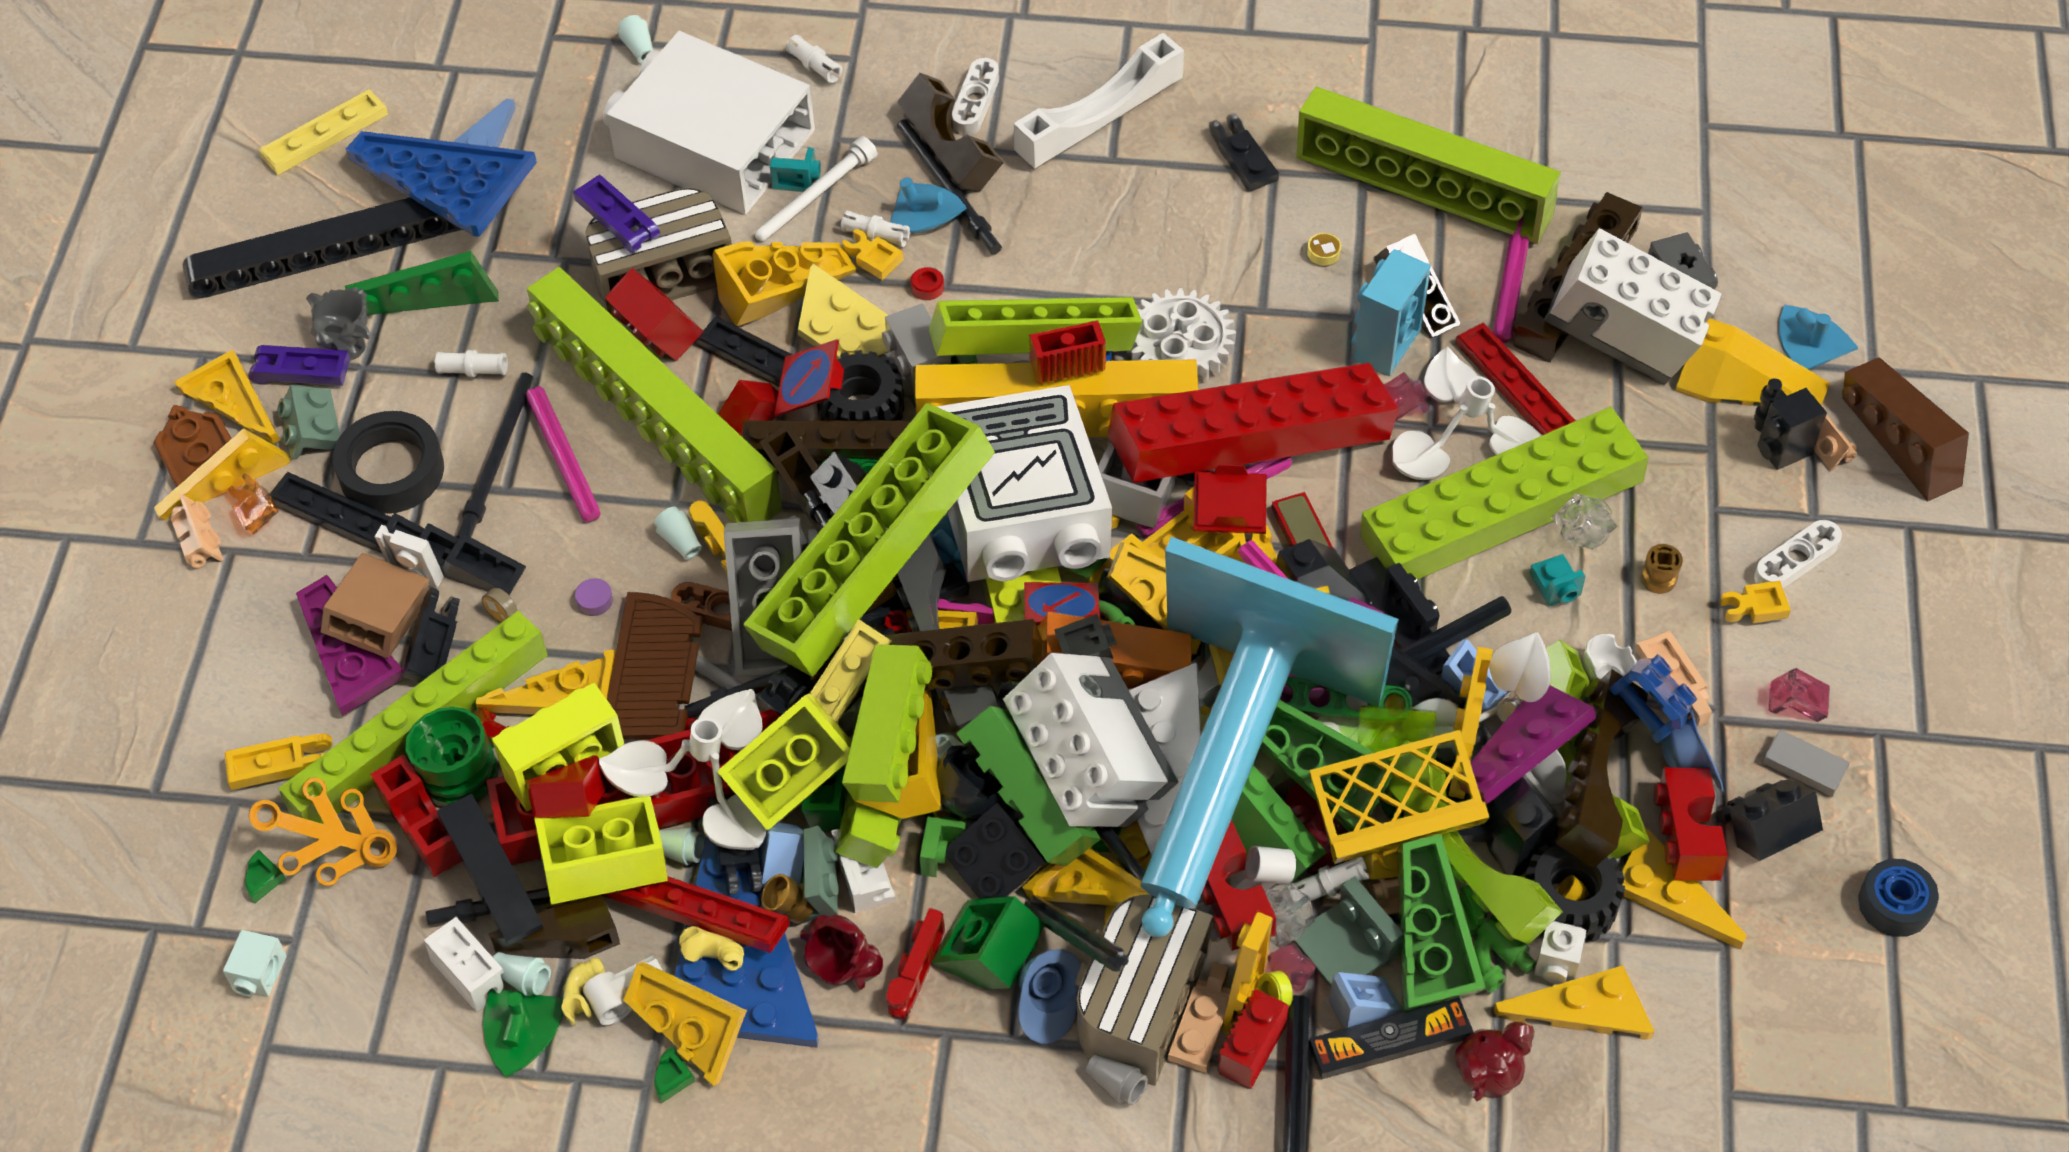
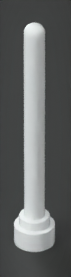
M860 136L851 143L848 155L761 226L755 233L756 239L758 241L767 240L853 167L870 163L877 157V150L873 143L864 136Z

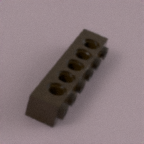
M1609 192L1605 193L1599 203L1594 202L1587 214V222L1585 225L1580 223L1577 226L1572 237V244L1570 247L1567 245L1563 247L1557 260L1558 265L1555 269L1549 268L1543 279L1542 289L1540 291L1536 289L1532 293L1526 313L1520 312L1516 317L1512 327V331L1516 332L1514 347L1547 362L1552 361L1569 334L1544 321L1565 270L1599 228L1629 243L1638 230L1642 206Z
M1034 619L884 635L891 640L889 645L919 646L932 666L931 680L925 685V690H947L952 687L970 685L985 686L989 683L1008 681L1021 682L1041 663L1042 639ZM844 640L834 650V652L821 666L817 673L813 677L810 676V681L813 687L820 679L821 675L823 674V672L825 671V669L837 653L838 649L840 648ZM866 681L855 697H863Z

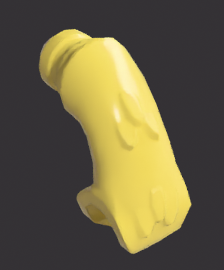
M695 926L684 929L680 935L679 944L686 960L695 962L703 957L715 958L729 971H736L743 964L744 950L732 939Z
M593 957L587 962H577L571 969L563 987L562 1010L566 1020L572 1026L576 1025L574 1019L581 1012H585L588 1018L593 1016L590 1006L581 994L583 987L591 978L605 972L600 958Z

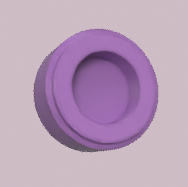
M593 578L585 580L577 587L575 592L578 608L587 615L602 614L611 607L613 602L611 588L602 579Z

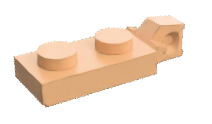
M1671 631L1637 643L1635 651L1641 659L1654 658L1659 654L1672 668L1670 676L1677 684H1686L1696 695L1698 700L1692 704L1691 709L1693 710L1697 727L1709 723V716L1712 710L1706 703L1709 699L1706 692L1707 684Z
M1214 961L1207 982L1198 979L1196 987L1192 989L1169 1051L1168 1061L1203 1073L1207 1072L1222 1030L1231 989L1225 988L1229 976V966Z

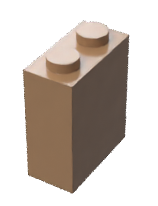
M361 553L325 604L321 633L389 659L420 612L424 597L428 591L429 578Z

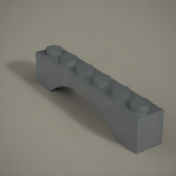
M931 534L926 537L893 578L899 577L902 586L897 588L898 595L905 609L911 607L914 616L908 618L913 632L940 629L938 602L941 585L947 571ZM991 683L985 686L970 685L952 687L947 690L936 689L941 700L945 698L948 700L950 708L944 711L953 731L961 730L989 706L1002 708Z

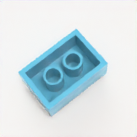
M1393 249L1386 260L1381 259L1378 262L1373 279L1370 283L1365 282L1362 285L1357 296V301L1361 303L1354 323L1358 324L1352 339V345L1355 346L1354 361L1361 364L1370 363L1374 370L1389 377L1391 376L1421 331L1431 264L1397 249Z

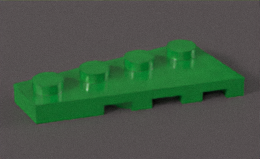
M472 251L345 285V289L354 287L364 289V293L367 294L365 299L368 315L499 301L497 288Z

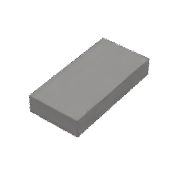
M1780 729L1762 764L1833 797L1850 762Z

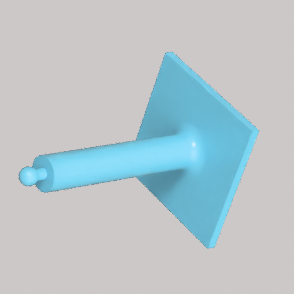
M1170 538L1165 550L1167 629L1191 634V638L1232 652L1234 656L1140 884L1143 890L1157 897L1153 907L1146 910L1142 917V926L1147 934L1152 937H1162L1171 931L1174 923L1172 912L1175 905L1187 909H1194L1197 906L1289 674L1379 706L1384 694L1398 619L1177 538Z

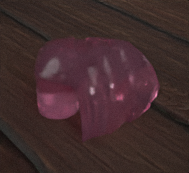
M1296 944L1288 945L1268 955L1267 960L1271 972L1282 971L1285 973L1294 991H1303L1309 977L1311 980L1314 977L1316 966L1312 963L1311 959L1302 953Z

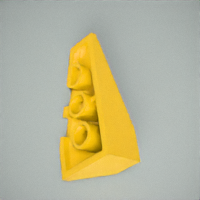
M742 241L716 249L713 252L719 301L735 326L761 319L804 298L810 267L813 264L837 280L853 274L857 269L842 245L832 242H803L801 246H783L782 242H771L770 246H758L750 241Z
M1710 318L1706 322L1709 324V328L1702 346L1684 364L1675 389L1677 392L1706 402L1721 403V399L1741 401V405L1753 406L1754 402H1761L1760 394L1763 387L1768 384L1770 379L1776 378L1782 382L1781 389L1786 395L1807 388L1822 405L1830 382L1738 327Z
M924 690V711L922 717L917 720L915 729L916 746L914 752L909 755L907 764L908 781L906 787L901 790L899 803L854 800L855 802L902 819L940 810L941 794L937 780L938 753L931 690Z

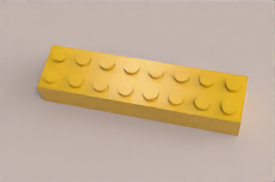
M1197 360L1106 361V369L1103 372L1098 370L1097 373L1091 372L1090 375L1084 374L1081 376L1078 374L1076 378L1073 376L1069 379L1064 377L1063 380L1057 379L1056 382H1043L1042 385L1037 383L1031 363L916 365V414L926 403L938 407L1070 385L1087 437L1109 438L1107 433L1113 403L1198 390Z

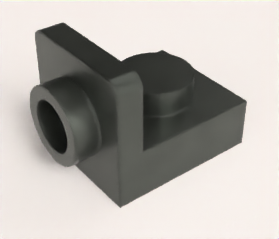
M1098 614L1054 630L1063 654L1098 657L1105 655V657L1114 658L1110 647L1117 645L1109 623L1101 625Z

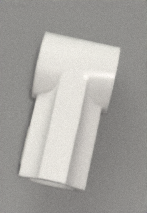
M1261 846L1251 847L1246 856L1245 870L1235 873L1230 878L1231 886L1237 889H1249L1262 885L1266 892L1274 884H1290L1296 870V859L1293 851L1290 849Z
M653 956L641 961L662 970L658 961ZM636 964L615 975L612 972L598 974L591 978L583 987V993L602 1025L615 1024L631 1012L632 1008L623 1000Z

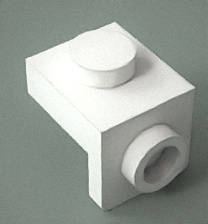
M1553 921L1545 929L1534 975L1543 977L1546 981L1554 984L1574 980L1581 959L1586 930Z

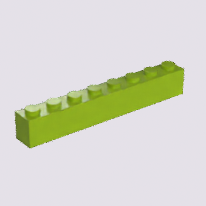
M519 610L280 786L278 790L288 811L294 816L324 824L313 802L302 793L303 783L307 779L315 777L323 780L326 784V795L336 814H339L344 810L339 802L343 791L352 788L359 790L364 795L375 786L370 773L402 755L408 761L410 760L406 753V737L412 726L423 715L438 708L446 707L463 708L473 713L477 710L476 699L478 697H483L488 692L499 688L505 689L546 658L548 654L541 631ZM311 782L307 787V792L312 797L318 796L322 790L318 782ZM355 793L347 794L344 800L346 806L359 798L358 795Z

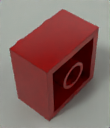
M631 268L605 297L614 307L611 313L622 324L627 325L637 339L644 345H648L660 357L668 354L678 361L704 332L668 296L634 268Z

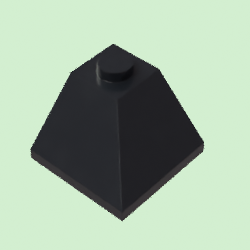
M1308 539L1278 551L1275 565L1289 580L1314 589L1328 585L1330 594L1347 601L1354 597L1371 606V599L1334 548Z

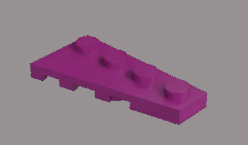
M325 575L298 591L296 595L341 715L344 716L405 677L401 676L403 669L392 655L388 659L321 633L323 608L337 589V586L330 577Z
M1549 685L1544 696L1536 702H1526L1523 700L1470 762L1482 802H1485L1487 805L1596 719L1594 707ZM1458 780L1460 790L1469 794L1467 785Z

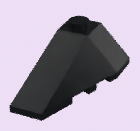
M1483 724L1477 730L1471 761L1493 736ZM1526 774L1486 805L1489 814L1487 821L1492 831L1490 840L1486 842L1488 849L1508 875L1520 876L1527 870L1534 854L1538 855L1539 848L1544 844L1551 847L1552 841L1557 839L1559 831L1557 820L1560 815Z

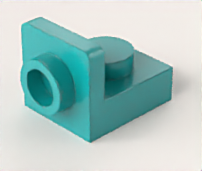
M807 148L805 160L772 157L770 163L772 189L804 192L813 184L814 180H818L821 173V161L815 158V148Z
M1564 554L1532 564L1529 571L1548 606L1560 602L1569 603L1582 594L1586 576L1582 570L1574 572Z

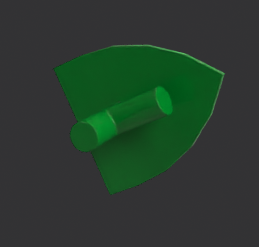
M493 988L490 989L483 1018L485 1044L494 1064L505 1078L527 1067L544 1052L555 1037L563 1018V998L535 994L526 996L522 992L502 990L498 994Z

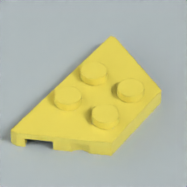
M813 264L810 267L798 326V335L813 346L836 339L839 340L837 359L841 358L840 354L848 352L849 355L855 354V350H862L863 354H868L869 351L876 352L878 358L888 353L882 339V332L886 331L885 316H888V314Z

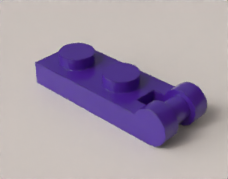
M600 174L573 191L575 201L617 237L629 253L633 254L642 248L641 244L646 240L652 241L660 236L659 228L655 222ZM636 225L639 229L633 233L630 229Z
M260 345L256 348L254 354L256 363L250 367L248 377L256 384L278 381L343 386L350 363V356L348 350Z

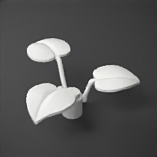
M1447 346L1429 364L1424 376V387L1428 394L1436 401L1444 403L1454 400L1455 404H1460V408L1436 443H1434L1429 435L1420 431H1407L1399 435L1392 447V464L1400 473L1413 479L1431 480L1440 477L1445 473L1450 464L1449 455L1441 450L1440 447L1444 445L1464 414L1468 417L1476 418L1485 412L1487 413L1488 430L1494 433L1490 438L1489 445L1495 455L1540 437L1542 434L1527 422L1513 416H1502L1495 425L1493 415L1495 405L1490 403L1495 392L1494 385L1490 380L1477 376Z
M1538 632L1506 643L1493 654L1489 668L1492 680L1498 688L1510 692L1498 705L1481 713L1479 722L1494 715H1498L1500 720L1505 722L1523 700L1526 702H1536L1547 692L1551 676L1550 663L1545 645ZM1440 698L1425 700L1414 706L1406 718L1403 719V733L1411 742H1416L1455 731L1453 727L1457 706L1448 700ZM1454 742L1438 745L1431 757L1435 758L1436 750L1443 748H1452L1455 754ZM1432 747L1427 748L1425 750L1429 753ZM1556 750L1526 773L1527 777L1550 804L1565 801L1563 793L1566 789L1567 770L1564 759Z
M753 689L728 695L704 709L699 719L691 726L690 740L682 741V747L668 764H666L667 755L660 746L654 742L642 740L620 746L608 756L599 759L601 771L613 786L632 796L647 797L656 795L666 788L667 775L665 772L673 771L686 752L690 751L696 760L700 762L710 761L712 764L719 804L709 807L704 813L702 826L706 836L713 843L721 847L742 850L758 848L765 839L766 828L737 794L726 801L721 776L717 772L720 769L718 754L721 743L728 749L741 750L762 733V718L757 707Z

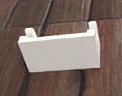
M839 829L831 831L832 839L834 840L836 845L840 831ZM838 854L837 860L855 913L896 901V896L883 862L876 869Z
M457 917L424 939L430 961L476 1013L485 1007L486 999L484 996L490 989L493 988L498 994L502 991L503 981L501 974L504 973L503 968Z

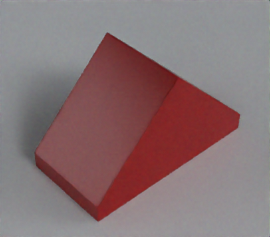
M738 380L718 415L742 436L743 421H772L777 418L774 413L778 391L770 383Z
M596 755L526 781L532 813L536 818L589 817L605 792L599 766V757Z

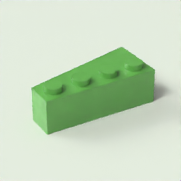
M1281 700L1277 703L1260 749L1316 801L1317 798L1309 775L1310 770L1375 753ZM1388 759L1382 760V762L1386 763L1389 766L1392 762ZM1371 763L1362 766L1356 778L1377 789L1386 771ZM1356 768L1345 770L1344 772L1352 776ZM1336 774L1320 777L1324 792L1339 800L1349 781ZM1389 775L1380 792H1385L1394 775ZM1352 784L1343 802L1364 813L1373 795ZM1376 798L1367 816H1371L1380 798ZM1327 801L1330 813H1332L1335 805ZM1340 807L1334 816L1349 832L1354 831L1360 818ZM1364 821L1360 829H1363L1367 822Z
M989 706L957 732V735L964 744L972 742L981 756L976 759V762L983 772L989 771L999 780L1003 787L998 793L1004 802L1015 811L1023 814L1019 823L1048 863L1067 866L1101 840L1094 828L1095 826H1069L1009 710Z
M1441 834L1403 843L1397 850L1400 930L1404 934L1401 945L1403 1012L1454 998L1476 994L1486 987Z

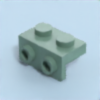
M290 385L285 397L279 400L277 408L278 417L282 419L284 426L283 443L288 446L290 458L298 459L304 447L334 450L337 440L341 435L331 389Z
M819 826L804 829V862L800 883L805 885V899L814 907L812 914L804 922L811 921L820 915H838V853H835L836 844L834 840L829 838Z

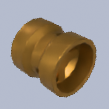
M1657 544L1649 549L1641 574V581L1646 589L1658 594L1673 590L1683 563L1682 554L1679 550L1668 544Z
M774 875L763 888L761 896L763 907L788 916V920L791 922H804L814 910V907L805 899V885L796 883L794 879L786 875Z

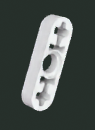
M980 58L975 60L969 68L952 111V127L960 135H973L981 128L999 82V67L994 60ZM986 73L984 76V82L980 81V76H983V74ZM972 93H980L984 97L979 100H971L967 96ZM967 111L971 112V117L965 121L968 115Z
M1828 520L1814 522L1758 562L1754 574L1755 583L1780 580L1784 589L1837 551L1842 538L1841 529L1838 525ZM1818 536L1820 538H1824L1826 536L1830 538V541L1826 538L1822 539L1817 543L1816 547H1814V544ZM1793 550L1801 551L1807 556L1808 560L1803 562L1795 561L1788 553ZM1780 564L1782 565V568L1780 569L1778 576L1775 574H1772L1770 576L1766 575V571L1770 574L1774 573L1779 569Z

